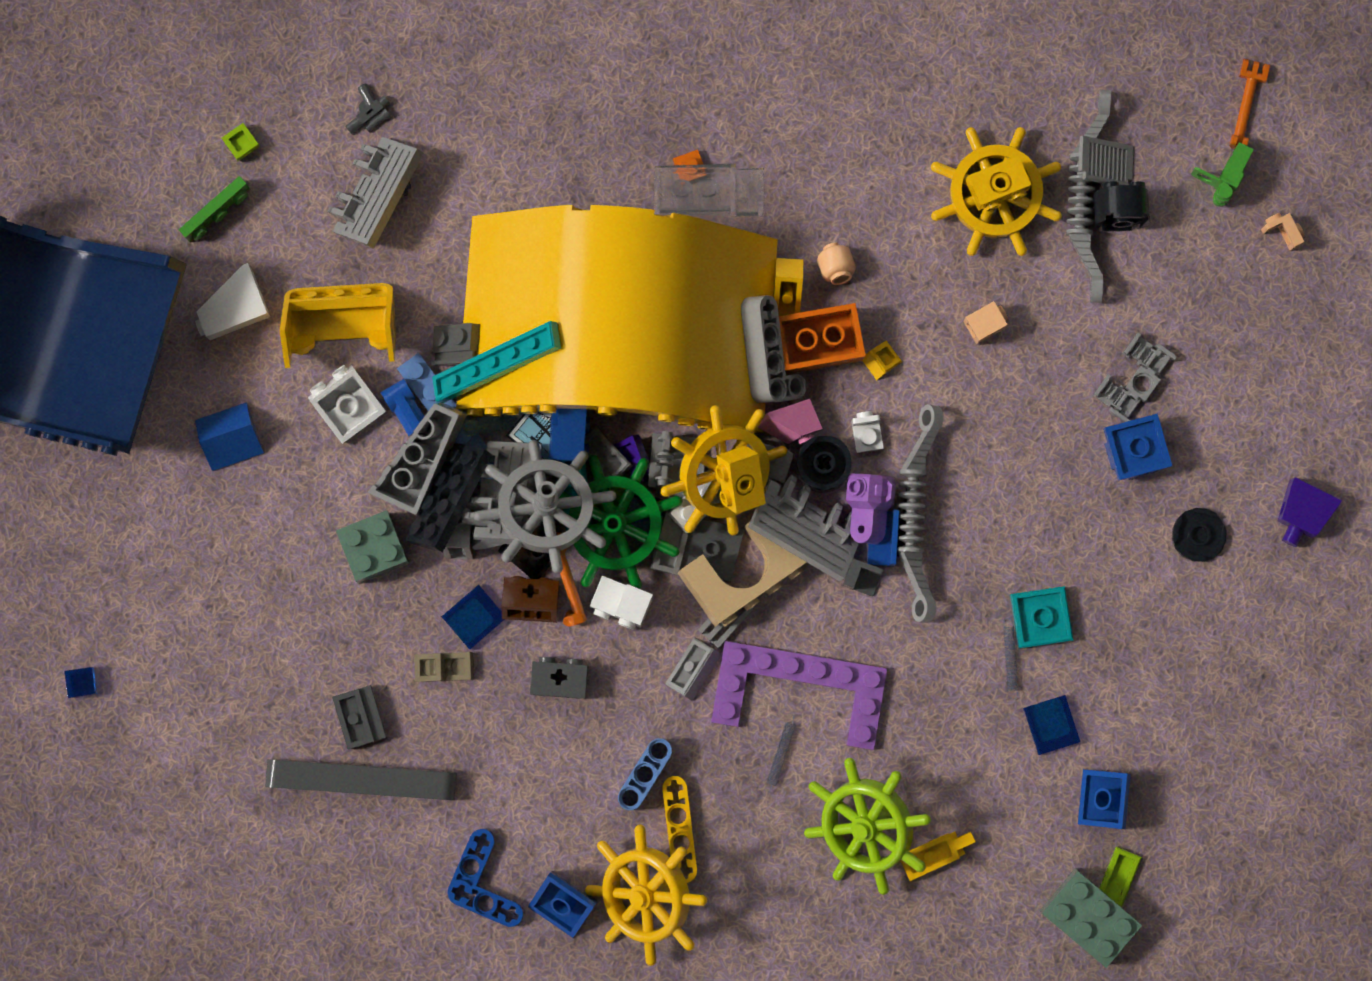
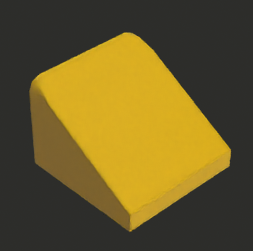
M887 340L866 353V357L863 359V363L876 380L902 363V360Z

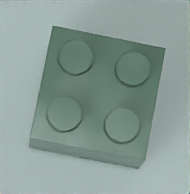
M387 510L336 530L357 583H362L410 563L391 514Z

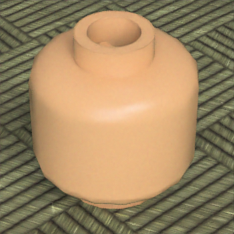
M830 243L818 255L817 262L825 281L831 282L833 285H841L852 279L856 265L849 247L839 245L838 243Z

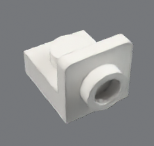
M872 411L857 413V418H853L851 421L856 453L883 450L879 423L880 416L873 415Z

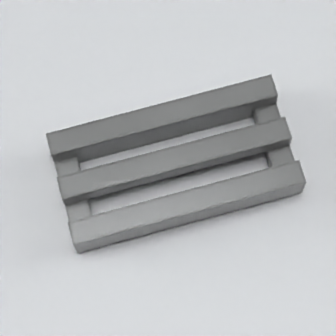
M755 607L748 611L745 610L719 640H716L714 636L724 626L722 623L709 633L706 629L712 622L708 618L698 631L719 648Z

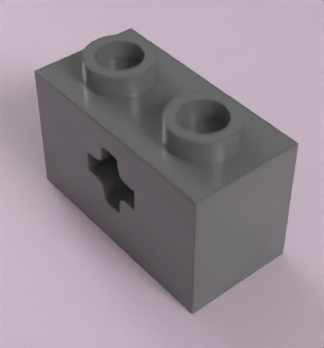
M539 657V662L532 661L530 695L586 699L588 665H583V660L566 659V664L555 663V658ZM558 670H562L563 675L567 676V680H563L561 685H557V682L552 679V675H556Z

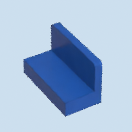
M899 510L887 511L885 536L878 544H868L867 564L892 567L896 565Z

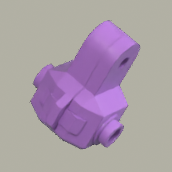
M854 473L848 476L846 501L852 507L850 533L854 541L865 544H878L883 540L886 530L887 511L894 506L896 480L894 477Z

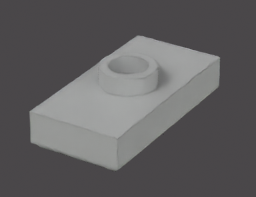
M595 427L585 436L584 443H589V457L591 455L598 456L605 477L624 476L633 467L598 427Z

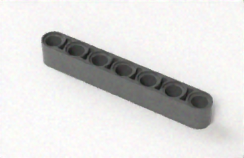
M267 759L265 787L455 801L457 773Z

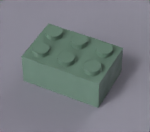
M1077 869L1070 873L1040 909V912L1106 968L1142 927L1135 918Z

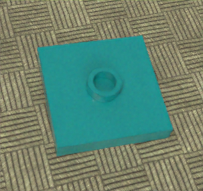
M1065 586L1010 594L1018 649L1073 641Z

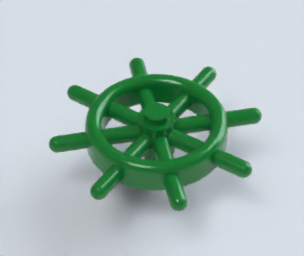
M591 455L588 458V462L595 480L588 484L591 493L610 491L609 487L625 488V491L617 507H615L614 501L603 503L605 511L593 506L592 518L600 522L590 525L588 528L597 534L604 532L602 537L606 540V545L603 548L597 547L593 551L583 537L573 544L578 553L589 562L581 579V585L589 587L599 567L611 570L625 569L630 585L641 589L642 583L635 566L636 564L644 560L654 548L672 557H677L680 553L678 547L659 537L662 527L661 512L681 506L683 499L680 496H674L660 502L656 501L652 493L641 484L649 466V460L646 458L639 460L631 478L622 476L605 477L598 456ZM563 492L559 498L572 497V495ZM634 495H638L646 506L626 513ZM581 506L570 508L569 515L578 520ZM650 517L649 533L629 524ZM625 534L644 543L633 554H631ZM613 538H615L621 558L605 557Z

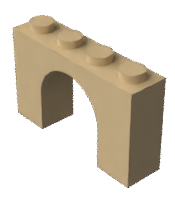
M747 523L744 529L754 541L764 559V572L756 585L749 588H734L727 585L720 579L703 554L682 568L678 575L713 625L716 627L722 623L725 627L738 618L735 614L743 607L748 611L760 602L757 597L765 592L770 596L780 589L782 585L779 582L787 576L792 580L804 572L802 566L807 562L748 528L749 523Z

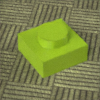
M244 123L221 138L238 162L260 147Z

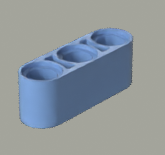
M658 738L652 740L618 794V802L623 809L635 810L644 801L671 757L672 748L668 741ZM657 743L665 744L668 749L667 755L662 759H657L652 755V747ZM643 766L650 767L653 771L652 779L646 783L641 782L637 777L638 770ZM627 790H634L638 794V802L633 806H628L623 802V794Z

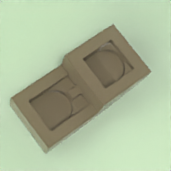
M473 652L414 654L415 682L474 680Z

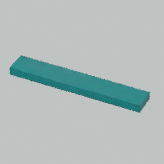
M549 321L433 376L436 402L445 403L561 349L557 322Z

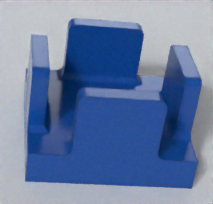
M1158 413L1103 429L1107 440L1104 445L1112 470L1115 469L1118 481L1141 477L1172 467Z

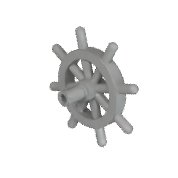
M532 440L528 444L531 462L519 466L510 475H507L494 465L486 467V474L502 484L498 508L477 511L474 514V519L477 522L500 519L505 532L513 540L501 556L504 562H511L521 547L535 552L549 553L552 571L558 574L563 570L560 551L572 546L581 537L598 548H603L606 545V540L589 529L588 526L592 518L593 504L612 502L617 496L614 491L591 493L588 483L579 473V470L589 458V454L586 451H580L570 465L556 460H542L539 443L536 440ZM545 475L558 477L559 480L554 485L552 482L546 481ZM534 477L537 492H533L521 483ZM569 484L578 494V496L559 498ZM514 492L530 503L510 506V499ZM581 506L578 520L561 510ZM532 514L522 528L513 518ZM554 519L568 527L569 530L557 535ZM541 521L544 525L546 537L532 534Z

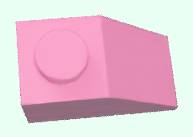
M810 399L765 414L758 428L787 444L798 441L800 445L813 438L814 433L823 429Z

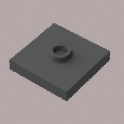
M702 519L694 532L688 533L680 570L703 554L720 579L731 583L745 529L739 528L738 534L732 536L728 533L726 524Z

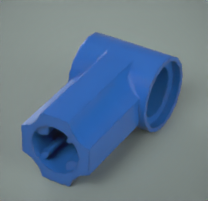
M402 379L380 393L392 413L395 412L410 437L425 416L416 404V398L405 379Z

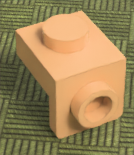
M1277 213L1265 220L1267 224L1261 229L1262 233L1264 234L1278 227L1290 251L1304 243L1303 229L1299 223L1294 222L1290 213L1284 216Z

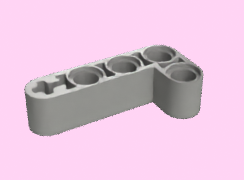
M769 295L745 298L741 305V315L752 398L757 403H769L803 397L806 392V381L800 374H785L776 300Z

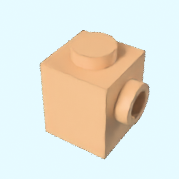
M993 301L966 316L963 322L975 343L979 344L1004 330L1008 325L1006 323L1008 316L1001 305L997 307Z

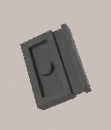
M464 323L434 326L432 353H435V361H432L431 365L453 366L473 358L475 352H478L480 325Z
M371 685L332 697L348 750L387 738Z

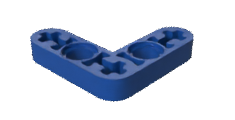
M478 829L469 838L448 887V898L452 903L504 926H516L523 919L522 907L512 900L477 886L495 843L492 832L487 829ZM483 833L487 835L486 840L490 842L489 846H483L480 854H485L484 860L477 855L468 854L470 848L476 851L478 842L474 841L475 837H481ZM468 859H475L479 863V870L474 875H469L464 871L463 866ZM460 885H464V891L471 895L473 894V889L479 891L474 897L473 907L467 905L470 899L466 897H461L460 900L455 899L456 893L452 892L453 888H459ZM483 895H488L493 899L494 904L489 911H482L478 907V900ZM498 900L504 902L501 907L509 910L511 906L515 907V913L519 915L518 919H512L511 922L506 921L507 916L501 912H498V918L493 916L492 914L498 907Z

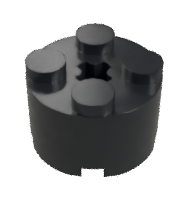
M1116 181L1105 182L1102 184L1103 189L1093 194L1095 227L1097 229L1102 226V231L1105 232L1132 231V225L1139 224L1141 229L1150 224L1149 198L1145 182L1137 181L1129 185H1119V182Z
M817 436L809 439L801 447L796 460V472L803 485L807 484L811 487L812 491L818 493L832 492L841 487L847 480L852 466L848 447L841 440L832 436ZM818 459L822 461L828 459L830 461L828 464L830 469H819Z

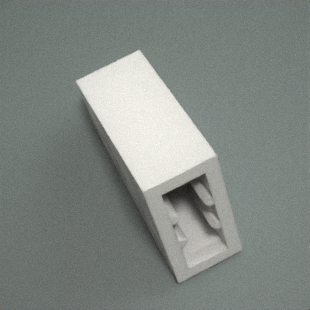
M248 263L242 265L197 311L199 320H196L195 323L201 336L205 335L209 340H213L270 317L252 267Z

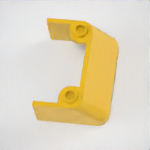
M386 283L295 288L286 292L279 330L285 368L291 367L292 354L304 355L309 353L315 347V341L369 338V344L379 350L388 349L389 362H395L396 325L393 287Z

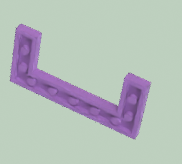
M725 641L712 723L738 727L747 673L855 691L846 746L874 750L887 668Z

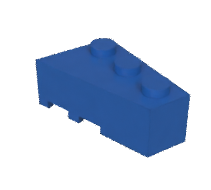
M556 409V413H551L549 460H556L570 465L580 451H586L589 454V443H584L585 433L590 431V417H586L587 409Z

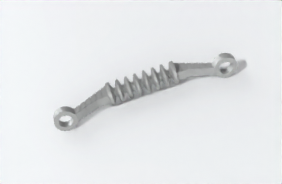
M1099 90L1098 116L1084 136L1098 138L1110 116L1111 90ZM1078 144L1073 153L1069 155L1071 161L1077 162V164L1069 166V170L1076 172L1077 175L1068 178L1070 182L1076 183V186L1068 188V192L1074 193L1076 196L1068 198V202L1075 204V207L1068 208L1067 213L1075 215V217L1067 219V224L1073 225L1075 228L1066 230V235L1072 242L1091 277L1090 303H1102L1103 275L1090 250L1093 231L1085 228V226L1094 224V220L1086 218V215L1094 214V209L1088 208L1086 205L1094 203V198L1088 197L1087 194L1094 193L1095 188L1087 186L1088 183H1093V181L1083 180V172L1078 171Z
M928 404L921 409L919 414V425L923 432L900 470V475L908 477V480L899 482V486L907 488V491L899 493V497L907 499V502L898 505L899 508L906 510V513L899 515V519L906 521V524L899 525L898 529L906 532V534L898 537V541L904 542L905 546L897 548V553L900 559H902V564L905 566L906 573H908V577L917 595L912 603L913 618L917 622L929 623L934 619L936 602L932 597L921 568L924 549L916 546V543L924 541V538L916 535V532L925 530V527L917 524V521L924 520L925 516L918 514L917 511L925 509L926 506L918 503V499L926 498V494L918 492L919 488L926 487V483L919 481L918 478L927 476L925 457L943 423L942 409L939 406Z

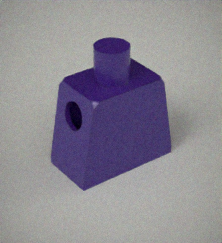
M1296 477L1290 479L1277 520L1288 526L1282 541L1297 547L1303 534L1310 538L1316 537L1342 500Z

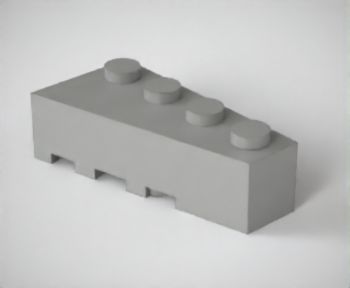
M434 403L413 431L412 436L403 444L397 456L386 467L382 476L368 493L418 515L424 499L429 495L434 485L436 475L441 471L449 450L453 448L467 413L445 403Z

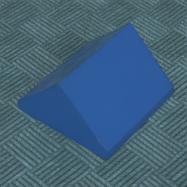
M247 402L195 420L199 443L212 471L264 454Z
M1083 769L1078 824L1126 829L1131 774Z
M551 871L528 907L574 938L597 902Z

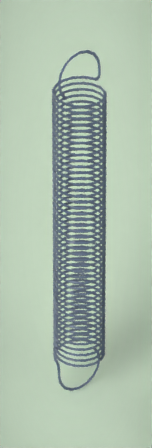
M1014 632L1004 633V635H1014ZM1013 636V637H1004V638L1013 639V640H1014L1015 637ZM1014 643V644H1004V645H1006V646H1015V643ZM1005 651V653H1016V651ZM1014 654V655H1005V656L1015 657L1016 654ZM1015 661V662H1006V663H1007V664H1016V661ZM1006 669V671H1017V669ZM1016 672V673H1006V674L1016 675L1017 672ZM1007 680V682H1016V684L1007 683V685H1018V680ZM1017 686V687H1007V688H1008V689H1018V686Z
M792 715L794 720V715ZM792 721V723H793V721ZM785 722V723H787V722ZM788 723V724H789V723ZM786 724L785 726H787L788 724ZM790 724L784 729L786 730L784 733L788 730L790 731L780 738L779 746L785 743L783 745L785 746L791 741L790 738L793 735L795 724L790 727L792 725ZM784 726V727H785V726ZM783 730V731H784V730ZM783 733V734H784V733ZM782 734V735H783V734ZM781 735V736H782V735ZM789 743V744H790V743ZM788 744V745H789V744ZM787 745V746H788V745ZM778 746V747H779V746ZM782 746V747H783V746ZM786 746L778 753H776V757L774 759H776L778 756H780L778 758L780 759L783 755L787 753L786 750L789 747ZM777 747V748H778V747ZM780 747L779 749H781L782 747ZM778 749V750H779V749ZM777 750V751H778V750ZM776 751V752H777V751ZM785 755V756H786V755ZM785 756L783 758H785ZM782 758V759H783V758ZM773 759V760H774V759ZM777 759V760H778V759ZM781 759V760H782V759ZM784 759V760H785V759ZM775 760L774 762H776L777 760ZM779 760L778 762H780L781 760ZM783 760V761H784V760ZM782 761V762H783V761ZM773 762V763H774V762ZM777 762V763H778V762ZM782 762L779 763L777 766H775L777 763L773 765L775 766L773 768L775 769L773 771L775 772L773 774L775 775L773 778L780 774V770L782 769L781 766L783 765ZM772 763V764H773V763ZM771 766V768H772L773 766ZM771 769L770 772H771L773 769ZM772 772V773H773V772ZM770 773L769 775H771L772 773ZM768 775V776H769V775ZM772 775V776H773V775ZM778 775V777H779V775ZM770 776L769 778H771L772 776ZM777 777V778H778V777ZM768 778V779H769V778ZM772 778V779H773V778ZM777 778L774 779L772 782L769 783V784H771V787H772L773 784H775L774 786L777 785V783H776V782L778 781ZM767 779V780H768V779ZM770 779L769 781H771L772 779ZM768 781V782H769V781ZM766 782V783H768V782ZM770 788V790H771V788ZM769 791V792H770V791ZM768 792V793H769V792Z

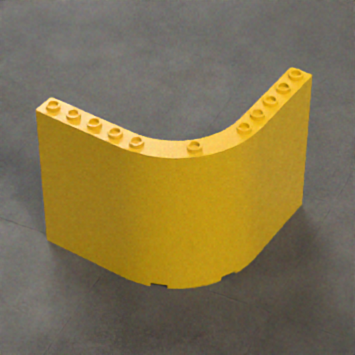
M562 205L472 216L463 324L475 323L480 325L478 352H475V356L549 321L557 322L561 349L458 396L456 409L467 411V416L483 417V413L489 416H501V412L506 415H519V411L525 414H537L538 410L543 413H556V409L598 410V414L615 415V411L658 416V421L675 422V420H678V425L682 426L698 424V429L708 430L712 428L710 408L717 405L721 408L723 425H737L745 428L757 409H761L765 413L766 403H757L751 396L741 305L747 297L769 295L774 298L778 239L678 213L662 216L654 214L655 210L623 206L591 205L590 210L575 208L573 205ZM757 428V430L755 431V433L764 432L760 428Z

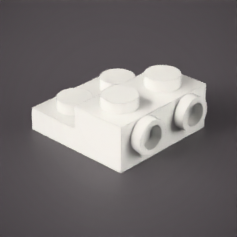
M343 365L332 373L333 379L326 384L323 381L317 383L310 389L311 395L308 397L309 401L342 444L386 412L352 365L348 368Z

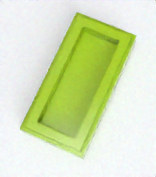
M1115 847L1099 889L1122 908L1142 857Z

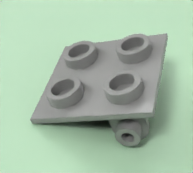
M663 431L662 434H652L648 487L662 488L663 486L680 481V467L685 454L671 445V441L673 438L679 437L691 444L696 438L675 436L673 432ZM701 463L699 464L697 475L704 473V465Z

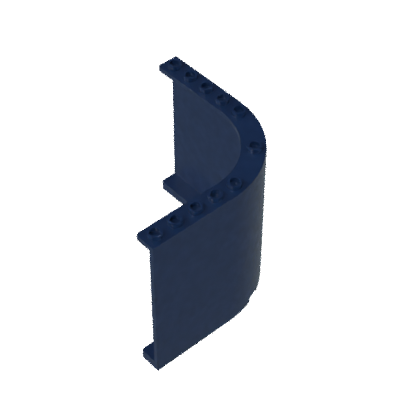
M0 216V422L25 429L24 434L37 438L44 434V439L59 443L60 438H63L62 443L75 447L82 443V448L96 452L101 447L100 452L117 456L118 452L130 454L187 263L163 254L90 242L64 235L60 238L46 234L47 231L26 224L21 226L9 222L7 218Z

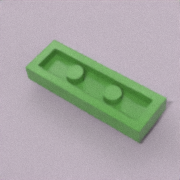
M240 176L237 177L178 230L189 242L192 239L195 241L199 240L207 233L206 227L213 221L216 223L221 221L228 214L226 209L233 203L238 205L247 198L249 186Z

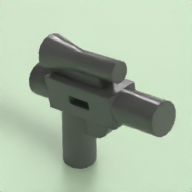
M367 84L358 87V91L363 98V101L359 104L360 113L345 126L351 134L368 122L369 124L365 128L370 132L381 122L392 117L385 109L390 104L388 99L383 95L380 99L375 100Z

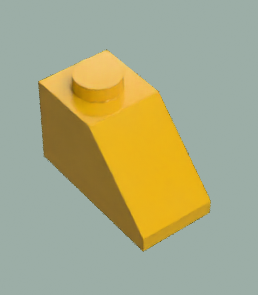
M776 258L774 299L777 302L779 316L800 313L803 259Z

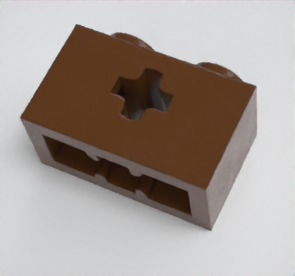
M522 576L504 577L501 605L502 619L557 623L559 581L550 578L526 579Z

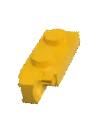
M955 831L946 833L909 850V852L925 863L926 868L923 872H917L903 860H901V863L909 881H912L960 859V856L965 855L963 848L976 841L971 832L959 837Z

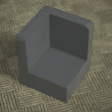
M852 559L842 586L873 596L884 570Z

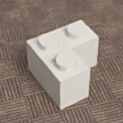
M602 576L590 607L595 609L594 615L606 620L613 616L619 619V625L634 630L635 626L642 627L653 600V594Z

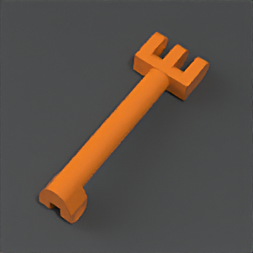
M1243 59L1239 77L1245 78L1247 81L1235 132L1232 134L1229 144L1232 149H1235L1239 142L1246 146L1248 145L1249 138L1245 137L1257 82L1266 83L1270 68L1269 64L1263 65L1261 74L1257 73L1259 62L1254 61L1252 70L1249 71L1247 70L1249 60Z
M566 548L560 551L563 565L560 575L572 608L566 612L563 623L565 626L570 627L585 622L587 618L565 555Z

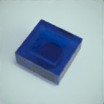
M94 667L64 671L68 698L97 694Z

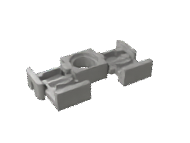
M1140 333L1134 336L1122 354L1127 358L1133 357L1137 360L1136 364L1138 366L1140 364L1143 366L1138 368L1124 389L1122 385L1117 387L1111 383L1113 379L1108 374L1092 395L1108 407L1114 406L1115 409L1111 407L1109 412L1113 416L1120 418V421L1123 423L1131 421L1128 418L1139 402H1145L1161 379L1158 376L1170 359L1172 361L1176 359L1172 352L1160 344H1156L1154 346L1156 350H1154L1152 344L1140 337ZM1139 377L1147 378L1150 383L1149 389L1145 392H1141L1135 387V380Z

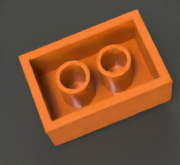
M856 303L779 316L785 374L863 361L866 357Z

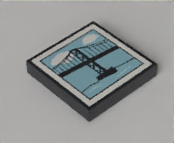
M538 410L537 414H523L507 433L506 437L512 442L529 443L532 440H536L539 444H542V460H549L551 413H543Z

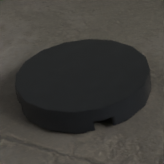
M1193 508L1185 511L1176 519L1172 528V541L1175 549L1182 557L1192 562H1205L1213 559L1223 550L1226 543L1227 530L1225 525H1223L1222 520L1215 512L1206 508Z

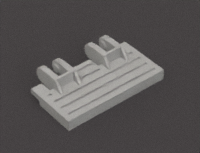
M385 137L381 138L377 146L379 149L365 144L361 146L360 150L364 154L372 156L369 163L360 159H355L353 162L355 167L372 174L371 176L362 174L352 194L359 197V199L338 191L335 197L340 202L347 203L344 210L330 206L327 211L329 214L347 221L346 224L337 222L333 229L334 233L372 249L375 248L424 154L417 148Z
M487 441L485 450L492 454L488 463H494L495 467L510 475L519 466L531 462L528 448L529 443ZM539 444L542 457V444ZM484 470L481 477L492 478ZM534 477L521 483L533 492H537ZM482 478L479 497H471L466 508L478 511L498 508L502 484L495 479ZM514 492L510 499V506L530 503ZM476 512L462 514L461 521L464 524L487 526L475 527L474 540H486L487 543L510 544L513 541L502 527L500 519L477 522L474 519ZM532 514L513 518L522 528Z
M791 475L787 479L780 496H777L781 485L770 480L764 492L766 504L756 507L748 528L839 582L842 581L848 572L859 544L853 540L850 533L852 511L846 515L840 527L836 523L843 506L836 503L824 524L823 521L827 513L807 501L811 487L804 484L795 500L790 496L796 485V477Z

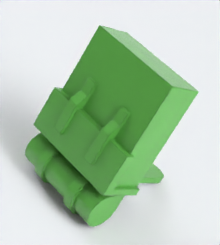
M1239 142L1219 178L1200 168H1194L1191 173L1193 177L1216 189L1213 195L1214 205L1218 207L1225 206L1232 198L1234 191L1239 187L1245 176L1244 170L1254 149ZM1199 174L1205 175V176H1207L1208 178H1210L1211 180L1206 179V178L1202 177V176L1199 175Z

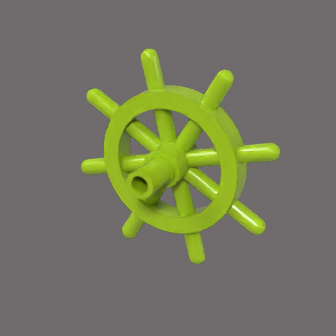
M847 758L844 761L849 782L843 784L833 793L816 781H812L809 784V790L826 803L821 816L822 826L806 828L804 835L809 839L825 838L832 853L840 860L833 872V878L836 881L843 879L849 867L863 873H874L879 893L886 895L889 892V886L885 871L892 868L899 861L903 860L917 872L925 870V863L909 852L913 840V827L930 824L931 817L928 814L910 815L904 801L894 791L902 778L899 771L892 772L885 784L871 779H860L855 760ZM853 795L857 812L843 802L845 797ZM864 795L876 799L869 810ZM838 812L852 823L838 824ZM896 829V841L882 830ZM852 834L854 836L850 845L846 842L843 835ZM877 841L891 851V854L881 857ZM864 842L866 843L869 857L858 853Z

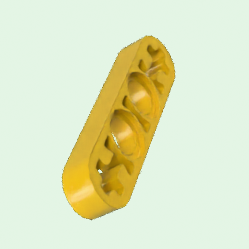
M671 776L664 781L662 788L670 857L676 851L673 845L674 839L679 835L686 836L690 842L688 849H686L687 854H692V859L686 858L688 867L693 868V872L689 873L686 882L689 883L697 875V864L687 785L681 777ZM672 780H677V784L683 786V790L678 791L679 799L685 798V804L676 803L668 806V799L673 800L672 792H667V786L671 785ZM677 807L682 808L686 812V819L680 824L672 822L670 818L671 811Z

